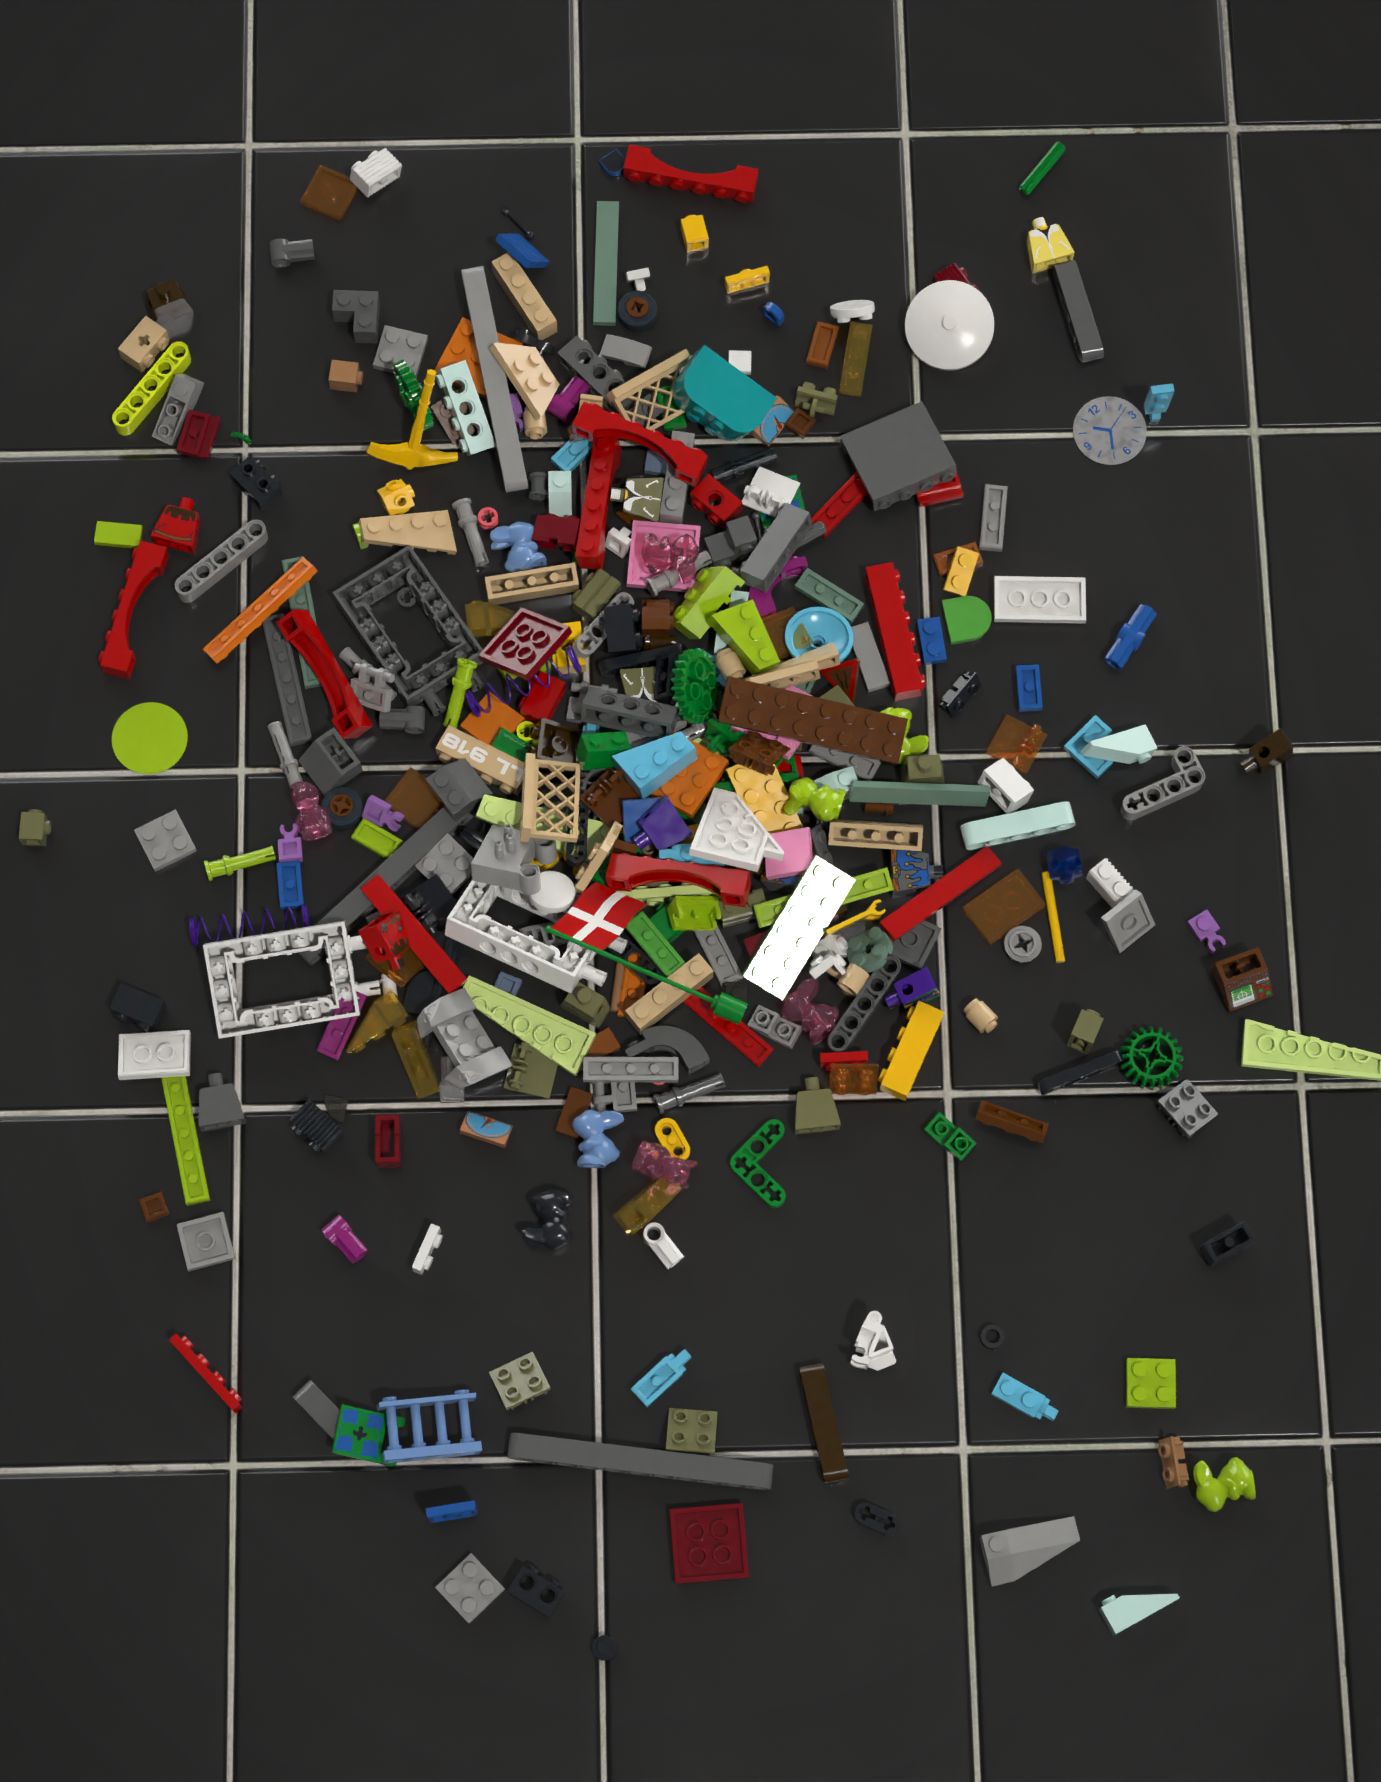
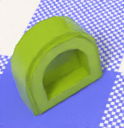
M359 523L353 524L360 549L367 548L369 544L362 541Z

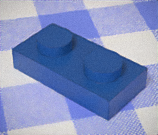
M940 617L918 619L916 623L924 665L946 662L947 656Z
M1039 664L1016 666L1019 712L1042 711Z
M300 861L276 863L281 910H286L287 906L291 909L302 908L304 897Z

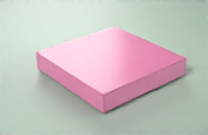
M805 827L771 833L770 835L784 851V859L779 861L765 857L767 879L772 880L804 874L813 859L810 828Z

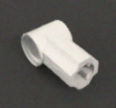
M650 1223L645 1227L643 1232L644 1243L652 1249L667 1270L684 1258L683 1254L665 1233L663 1226L659 1223ZM655 1229L660 1233V1238L655 1241L650 1240L647 1232Z

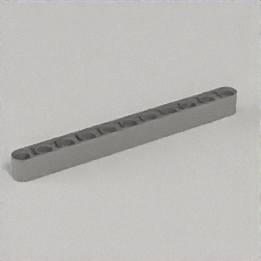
M484 267L462 269V280L505 491L508 493L528 489L506 374L490 350V347L494 343H499Z

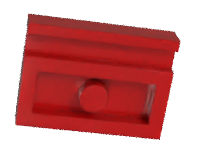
M958 473L949 482H942L933 486L928 491L916 493L919 508L963 498L964 494L961 489Z

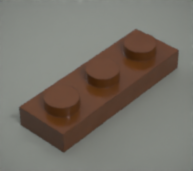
M981 1100L975 1118L985 1125H993L1008 1133H1015L1026 1137L1030 1141L1041 1143L1044 1141L1049 1123Z

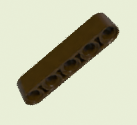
M823 1362L799 1367L801 1384L824 1483L849 1479Z

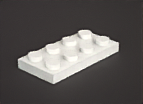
M994 576V622L1085 623V578Z

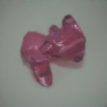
M646 534L642 546V558L646 562L648 571L651 574H656L676 563V569L681 581L684 584L692 581L696 570L694 562L699 555V547L694 537L684 534L672 543L667 536H663L661 540H658L655 534Z
M308 782L296 785L290 798L299 810L295 822L303 840L311 841L327 836L332 832L331 818L328 810L318 805V788Z
M809 978L799 984L795 992L785 996L781 1014L787 1021H801L802 1029L805 1032L810 1031V1041L813 1045H816L825 1040L835 1028L836 1021L839 1018V1009L836 1006L811 1003L818 994L819 986L817 979Z
M644 1140L637 1150L632 1170L640 1171L642 1175L652 1180L662 1177L667 1183L672 1185L682 1184L687 1189L689 1188L687 1179L690 1176V1169L696 1167L698 1162L671 1157L669 1150L665 1146L658 1143H649Z

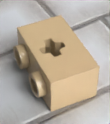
M145 316L119 346L118 351L124 361L140 372H143L146 367L149 368L153 364L155 356L168 346L170 339L166 329Z

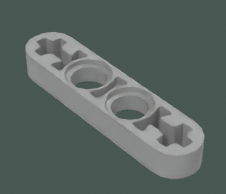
M621 592L607 606L619 605L622 600L625 604L631 603L634 605V600L630 594ZM604 609L574 641L572 648L577 657L587 658L606 639ZM593 627H596L601 631V637H596L593 635ZM587 640L591 642L585 650L581 649L582 644Z

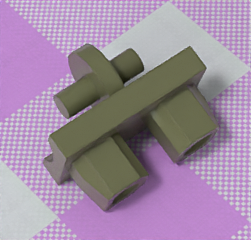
M805 382L802 387L798 386L795 401L796 407L810 410L809 417L811 418L815 417L816 412L834 416L838 397L834 388L827 387L821 392L815 390L816 386L813 383Z

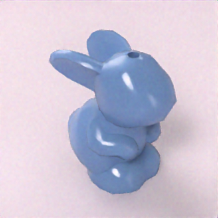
M516 521L510 526L496 527L490 533V539L494 541L491 544V550L512 547L504 565L505 569L511 573L547 567L546 556L537 551L538 545L532 541L534 532L532 524Z
M585 1110L574 1118L572 1127L584 1139L579 1144V1150L583 1151V1155L577 1161L578 1167L605 1168L609 1163L615 1162L620 1156V1151L603 1134V1131L622 1123L624 1118L621 1113L616 1111L599 1113L594 1110Z

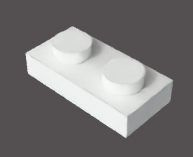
M430 1225L412 1265L413 1272L422 1275L424 1269L429 1270L433 1261L432 1251L434 1248L438 1249L443 1235L440 1234L441 1229L439 1226Z

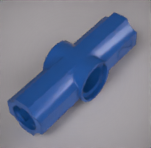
M1140 604L1129 622L1125 623L1115 639L1116 642L1104 659L1113 669L1121 670L1132 652H1135L1142 643L1146 631L1157 615L1151 607Z

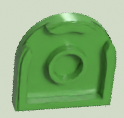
M962 596L945 599L941 602L951 645L978 640L988 631L992 615L988 605L983 600L974 596Z

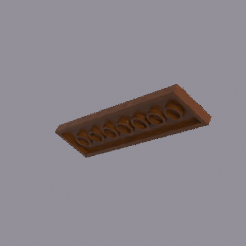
M728 676L717 722L898 765L908 719Z

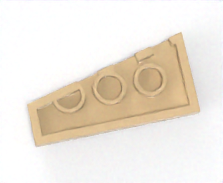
M448 510L360 518L359 520L363 543L391 547L398 545L404 546V548L410 545L412 549H427L429 552L444 551L455 555L457 552Z

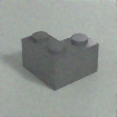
M333 290L332 312L334 322H354L353 333L355 343L378 344L380 312L378 291Z
M748 515L726 522V531L704 538V547L711 557L712 567L726 566L729 568L734 563L747 561L754 545L757 544V538Z

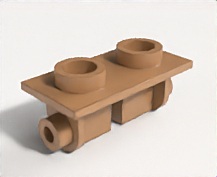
M1173 1436L1158 1440V1451L1162 1460V1475L1166 1489L1176 1486H1188L1186 1463L1178 1464V1460L1185 1459L1183 1441H1180V1437Z

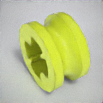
M524 721L517 726L516 733L519 738L531 744L533 739L524 737V734L521 735L520 733L524 732L525 728L530 730L534 723Z

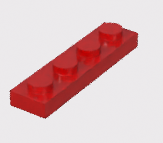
M175 1334L169 1339L235 1414L243 1408L239 1403L242 1398L233 1388L228 1391L223 1386L226 1382L225 1379L217 1371L212 1373L207 1368L210 1363L201 1353L198 1356L195 1355L191 1350L194 1345L185 1335L180 1338Z

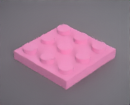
M633 520L627 587L648 589L645 584L646 578L649 577L651 579L660 574L661 570L667 568L670 570L698 555L701 526ZM697 571L677 581L674 587H667L664 590L687 592L696 582Z

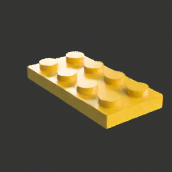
M735 764L726 769L736 793L769 834L803 828L797 812L791 816L784 813V806L790 798L776 766L773 775L768 774L767 776L757 772V769L752 770L751 766L747 768L740 764Z

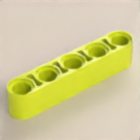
M174 342L115 410L112 420L116 431L120 435L127 436L133 433L171 388L175 375L182 374L190 365L191 356L185 343ZM179 353H184V356L180 358L175 357ZM164 370H171L168 374H161ZM151 386H156V387H157V388H156L155 390H153V391H148V390H147V389H148L149 387H151ZM136 403H143L138 408L133 407ZM121 420H129L126 424H119Z

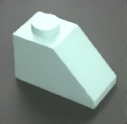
M548 471L549 513L567 518V516L572 515L571 471Z

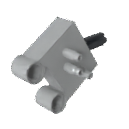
M492 824L485 838L468 827L464 828L461 833V838L478 850L471 862L472 881L515 889L526 895H533L540 891L541 881L540 869L536 864L531 863L532 860L536 858L541 864H551L557 858L556 840L530 838L529 842H520V830L511 828L510 824L504 826Z

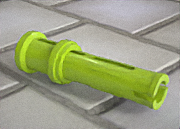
M464 658L457 659L458 668L455 677L452 678L454 687L443 722L445 727L450 725L457 729L466 695L465 692L472 686L471 677L473 670L477 668L476 662Z
M273 846L230 858L224 855L222 859L208 862L206 860L204 865L208 879L212 881L214 877L225 874L230 876L235 870L276 860Z

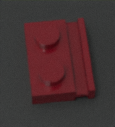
M188 410L177 445V453L195 458H205V460L209 461L221 418Z

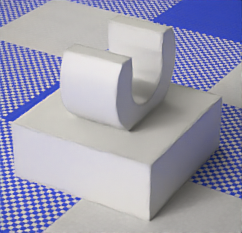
M649 268L626 272L627 283L634 282L636 291H645L644 280L650 278Z
M613 527L608 532L605 547L623 558L628 553L632 540L628 536L632 531L626 527H623L620 531Z

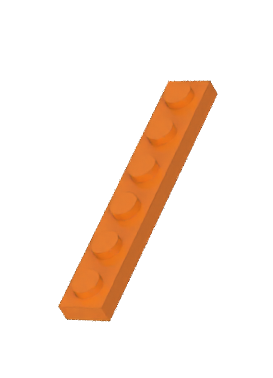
M302 557L203 648V651L218 664L238 644L242 643L253 630L258 628L266 618L276 612L288 598L292 597L303 584L308 582L318 572L317 569Z

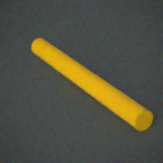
M1047 871L1041 874L1056 963L1065 962L1051 872Z

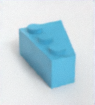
M681 731L612 756L615 769H620L624 775L622 777L641 798L649 796L698 759L695 746Z

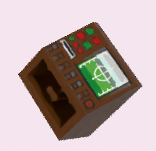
M1258 947L1216 962L1211 969L1229 1012L1273 996L1268 968Z

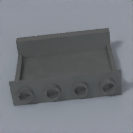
M922 401L840 436L841 448L844 454H848L872 500L874 511L886 509L897 501L907 500L918 492L928 491L933 486L942 482H949L957 476L956 464Z

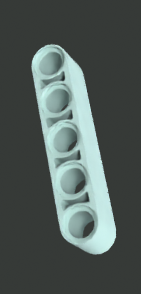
M1065 801L968 822L961 825L960 829L966 850H974L1066 830L1074 827L1076 824L1070 802Z

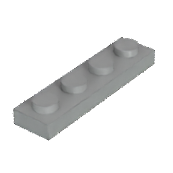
M583 1057V1082L678 1083V1057Z

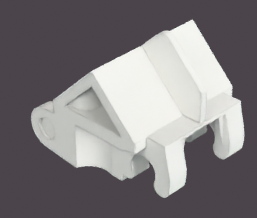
M871 1311L868 1314L856 1339L855 1351L863 1354V1357L852 1356L850 1364L856 1368L867 1370L869 1367L879 1371L896 1363L893 1354L894 1347L885 1326L880 1324L882 1316L878 1311Z

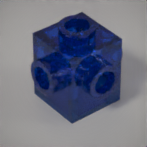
M1063 846L1046 852L1050 879L1060 881L1061 884H1069L1074 882L1075 878L1083 876L1079 849Z

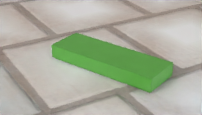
M643 911L632 918L625 929L666 978L685 964V961Z

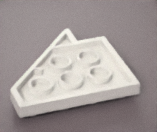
M714 787L691 844L689 855L758 872L763 857L783 861L784 851L739 795L735 792Z

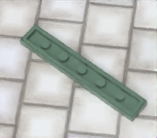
M597 201L593 325L616 326L619 201Z
M304 556L282 560L284 574ZM308 581L289 598L291 611L308 610L317 626ZM299 652L305 689L322 686L311 666Z
M853 781L849 800L850 802L985 807L990 794V787L986 785Z

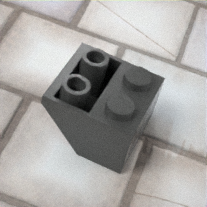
M334 727L317 738L298 760L324 797L329 791L341 787L363 771L361 762Z

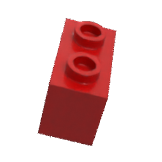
M710 474L690 492L691 505L697 511H703L713 525H719L723 529L726 528V522L732 521L742 511V501ZM716 500L719 501L720 504L717 506H712L709 502Z

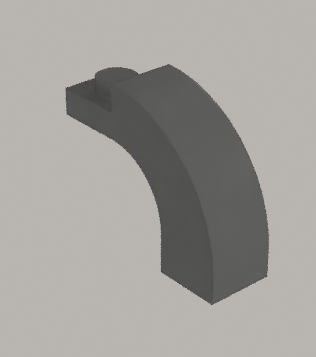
M655 1026L641 1031L643 1041H633L627 1045L628 1049L625 1050V1057H643L658 1050L669 1051L681 1060L688 1074L710 1063L707 1052L694 1036L672 1026Z

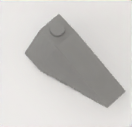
M1074 1516L981 1535L979 1540L991 1587L1018 1580L1080 1541Z

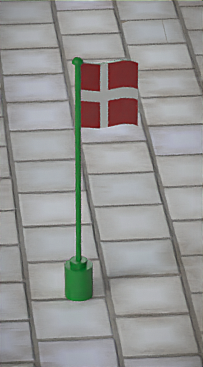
M595 882L580 895L566 915L552 927L551 925L545 927L546 934L548 932L711 1002L710 1008L714 1009L712 1013L739 1025L748 1003L721 992L720 996L715 994L714 998H711L605 952L604 950L621 935L632 918L648 904Z

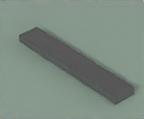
M284 613L269 616L262 623L290 747L313 742L291 642H287L277 624V621L284 617Z

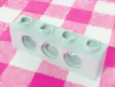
M466 360L437 370L436 380L438 386L444 389L446 395L443 397L444 403L448 410L451 409L454 417L451 418L454 430L459 431L461 437L459 445L462 452H466L467 456L495 447L496 444ZM455 381L459 382L462 386V391L459 394L452 390V383ZM461 403L469 406L470 411L468 415H463L460 412L459 406ZM469 424L477 428V434L474 437L470 436L467 432Z

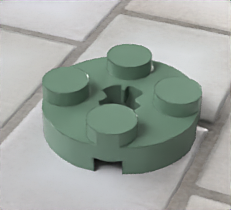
M873 927L849 940L848 961L861 967L867 973L876 971L887 962L885 958L888 953L892 954L893 942L879 927Z

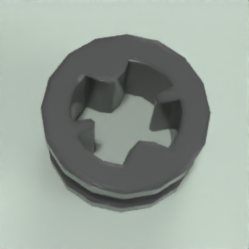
M408 587L399 590L397 601L401 606L411 607L416 603L417 598H411L410 603H405V600H401V598H404L405 593H409V596L412 595Z

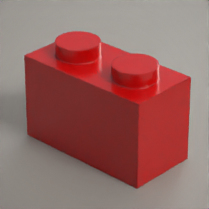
M540 671L538 675L539 680L544 685H548V674ZM550 675L549 687H544L533 677L530 683V694L522 698L519 709H521V715L525 720L536 724L541 718L551 720L566 691V682Z

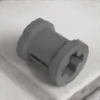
M544 472L530 473L528 479L531 481V491L528 494V498L539 501L547 499L546 481H548V474Z

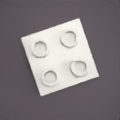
M759 466L750 486L747 485L745 487L742 505L775 518L776 513L782 510L786 503L791 504L800 483Z

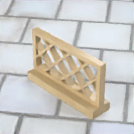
M687 349L611 390L606 396L610 403L613 401L623 419L630 422L634 421L635 418L645 420V428L652 431L684 413L681 409L670 408L673 397V385L677 379L678 371L683 366H686L691 356ZM660 379L672 380L670 391L659 388ZM646 388L654 391L651 402L640 399L642 389ZM657 392L669 395L666 406L655 403ZM625 399L635 401L633 412L626 411L621 401ZM639 403L650 406L648 417L636 414ZM654 407L665 410L661 421L651 418Z
M526 753L523 766L520 842H529L530 838L577 843L580 764L535 759V754ZM539 767L548 768L552 773L545 777L539 772ZM564 770L575 771V775L568 780L561 772ZM555 776L563 782L557 788L549 781ZM543 784L551 790L545 796L538 790ZM568 787L574 794L567 798L560 791ZM556 795L563 802L555 806L548 799ZM542 803L550 809L545 814H542L537 809ZM566 805L573 811L567 817L560 811ZM554 813L562 820L556 825L548 819ZM544 822L550 829L539 831L536 830V825ZM566 824L572 830V834L562 833L559 828Z

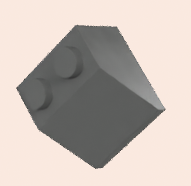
M466 758L444 765L426 778L428 787L455 822L479 806L484 794L493 795Z

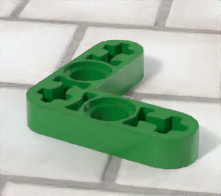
M777 1119L767 1121L732 1156L730 1161L732 1172L770 1208L781 1207L785 1202L786 1194L784 1189L757 1163L784 1136V1125ZM770 1126L773 1128L778 1126L779 1135L772 1134L768 1139L772 1143L768 1144L766 1139L760 1135L763 1134L766 1137L770 1132ZM753 1142H761L764 1145V1150L758 1154L752 1152L750 1146ZM745 1159L746 1168L750 1170L753 1166L755 1169L750 1171L746 1178L743 1176L746 1174V1170L742 1167L737 1169V1162L735 1160L742 1161ZM755 1174L762 1175L765 1180L764 1184L758 1187L754 1186L751 1183L752 1176ZM768 1183L772 1184L769 1187L772 1193H780L779 1202L777 1200L771 1202V1195L767 1191L764 1194L761 1193V1191L766 1189Z

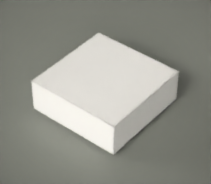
M729 350V363L745 375H751V351Z

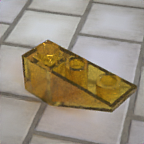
M393 989L372 1002L346 1047L347 1053L351 1051L354 1054L358 1053L366 1047L365 1043L373 1038L376 1041L386 1034L385 1030L392 1025L394 1028H397L406 1022L405 1017L408 1016V1012Z
M667 1170L618 1210L613 1217L627 1234L633 1235L661 1211L682 1188Z

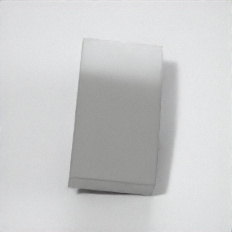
M607 334L600 354L606 359L622 361L628 366L645 368L652 347L634 340Z
M758 1005L748 1023V1026L791 1050L803 1030L801 1026L780 1017L778 1013L761 1005Z

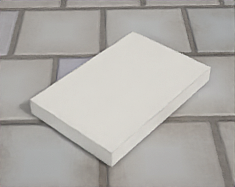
M190 1030L119 1034V1080L190 1076Z

